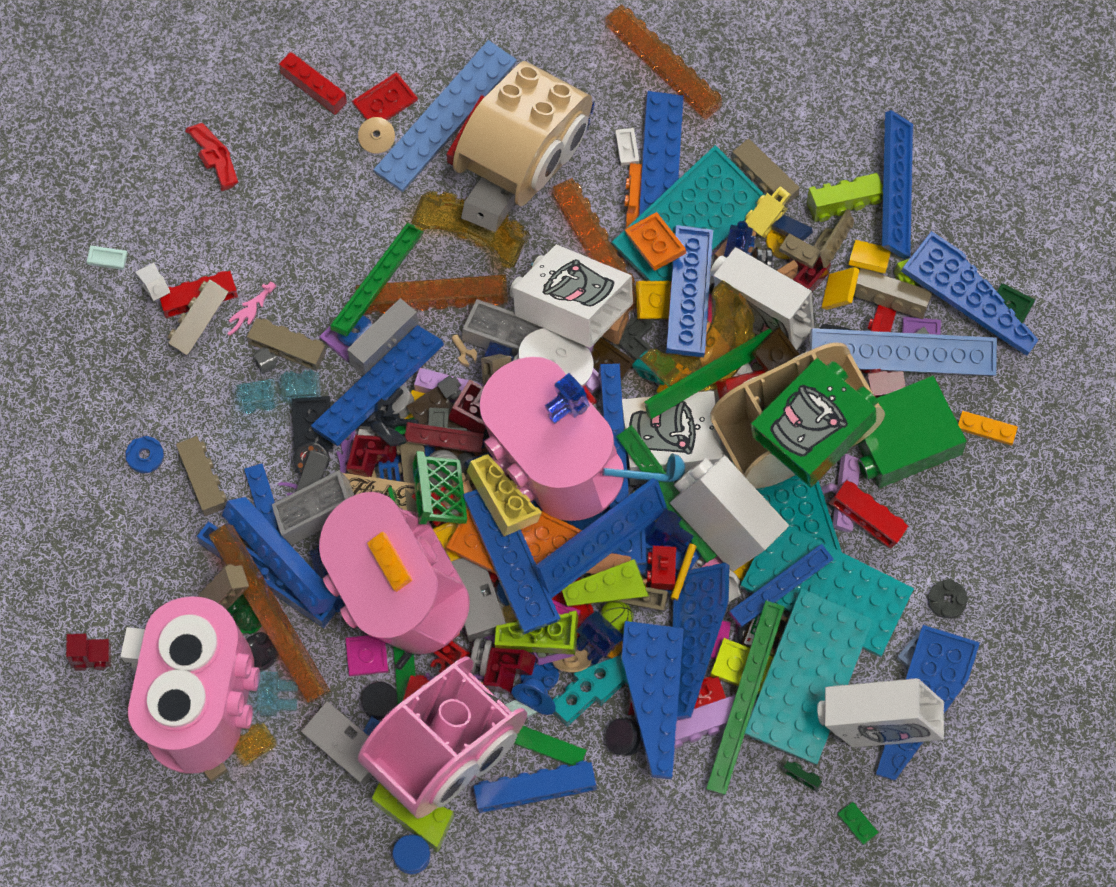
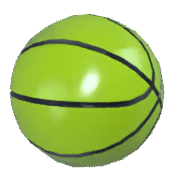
M621 601L606 603L599 615L601 627L607 633L613 635L623 634L624 622H633L634 619L630 606Z

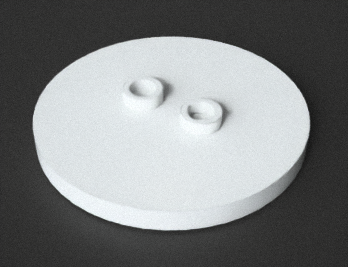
M545 328L528 334L518 350L517 359L541 357L553 361L565 372L578 389L586 385L593 371V358L590 350L585 345Z

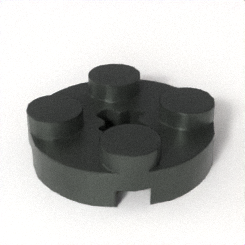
M952 579L936 583L931 588L928 597L930 609L941 618L953 619L960 616L965 611L968 602L966 590ZM944 596H951L953 603H944Z

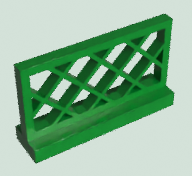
M416 451L412 462L419 524L426 525L428 520L466 524L468 519L466 504L463 498L464 488L460 460L427 457L424 452ZM427 463L434 464L438 468L433 471L427 466ZM446 466H455L456 470L451 472ZM440 470L447 475L445 479L437 474ZM431 477L439 482L436 486L429 481ZM452 479L457 483V486L453 487L447 481ZM443 485L449 492L445 494L438 488ZM433 492L441 497L438 501L431 497ZM454 494L459 498V501L456 503L449 496ZM444 500L452 506L448 510L441 505ZM436 507L443 514H433V509ZM456 509L461 513V517L455 516L451 512Z

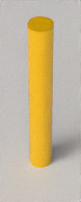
M689 543L671 595L673 600L678 601L696 549L694 544Z

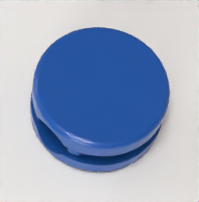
M406 835L395 843L393 848L394 863L403 873L418 874L425 870L430 862V848L422 837Z

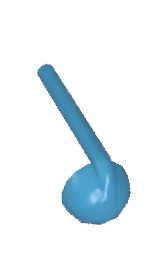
M671 453L667 462V474L603 468L602 475L643 480L654 478L658 481L674 482L679 480L685 473V463L679 455Z

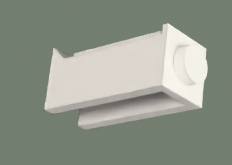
M155 263L136 271V275L144 283L142 284L143 289L153 301L170 293Z

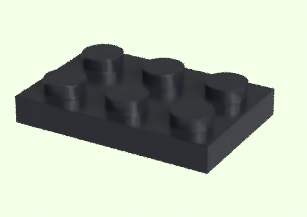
M330 396L292 399L294 452L300 444L310 440L322 443L329 452H333V443L313 431L311 427L331 407Z

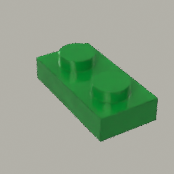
M854 802L837 814L862 846L879 833Z

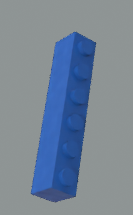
M580 761L575 766L560 765L555 770L541 769L535 774L521 773L515 778L501 777L495 782L481 781L478 785L474 786L478 811L479 813L595 791L597 787L592 762Z

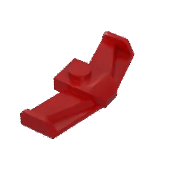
M203 123L187 127L185 132L189 133L203 148L198 155L207 169L215 167L221 191L234 187L238 183V179L227 147Z

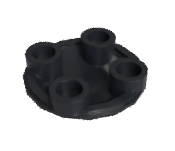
M258 632L246 639L253 653L254 667H258L260 671L270 668L276 662L279 654L278 645L270 635Z

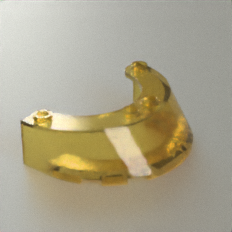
M427 191L421 195L411 221L415 228L421 231L426 229L445 230L456 233L460 238L472 239L475 244L482 247L485 246L494 252L502 266L515 268L530 236L529 231H524V226L516 220L510 221L509 215H507L497 231L493 232L461 218L466 199H459L456 194L444 191L442 194H437V191Z
M722 280L712 291L714 313L710 327L706 332L704 358L666 354L657 349L649 350L640 358L668 387L754 337L753 323L755 320L752 309L743 295L726 281ZM740 368L736 369L735 371L731 372L730 374L726 375L725 377L719 380L733 377ZM716 382L707 386L699 392L716 390Z

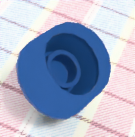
M525 678L521 684L513 687V697L522 704L544 715H551L555 712V703L548 696L547 689L541 681L534 678Z

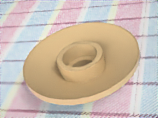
M370 118L363 122L359 128V143L367 152L374 154L383 153L390 149L394 143V128L383 118ZM375 131H378L380 133V136L375 137L373 133Z
M576 647L575 656L553 661L552 663L561 671L579 672L590 666L592 658L589 652Z

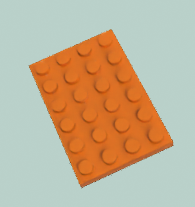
M467 509V523H459L446 550L496 574ZM543 511L537 523L521 529L536 565L582 531Z

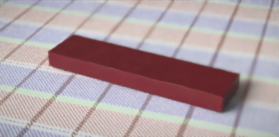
M407 422L405 433L406 443L481 454L484 436L482 433Z

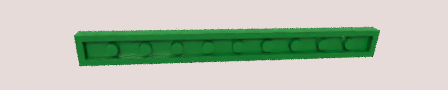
M767 600L764 603L706 787L707 790L726 795L785 606Z

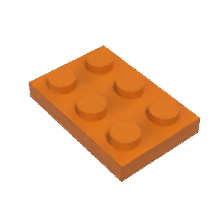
M657 212L625 229L627 237L654 271L687 253L686 248Z

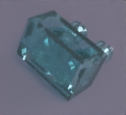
M311 369L309 371L304 370L302 374H296L293 371H290V373L288 371L284 372L281 375L283 403L292 402L293 398L320 397L321 383L319 372L316 373Z
M274 379L236 385L241 412L250 414L258 409L272 410L279 406Z
M258 672L257 716L277 717L279 710L297 711V699H280L278 693L280 691L298 692V680H280L278 672Z

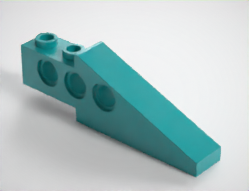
M621 655L590 666L585 670L575 672L574 680L576 682H571L566 687V692L562 696L557 695L553 699L556 706L553 714L566 727L574 722L595 701L602 706L627 683L624 667H622ZM597 673H603L605 677L603 679H598L595 677V675ZM583 686H589L591 690L589 692H583L581 688ZM575 699L577 703L571 706L567 704V701Z

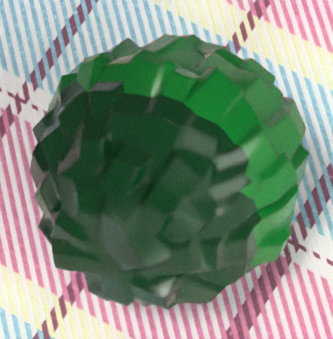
M251 603L238 607L233 619L243 634H253L259 631L264 621L263 611H260L259 608Z

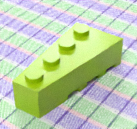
M875 173L856 177L853 182H849L846 179L834 186L827 183L823 184V188L816 189L815 186L809 187L807 206L814 222H825L832 216H843L846 209L858 211L866 205L881 203L883 200V185L878 174Z
M635 559L573 582L562 590L567 606L650 597Z
M577 611L559 614V622L526 634L522 633L518 622L496 625L495 647L521 649L536 653L576 655L579 617Z
M379 782L372 797L373 804L414 835L422 837L438 853L454 819V812L444 807H437L430 814L422 818H416Z

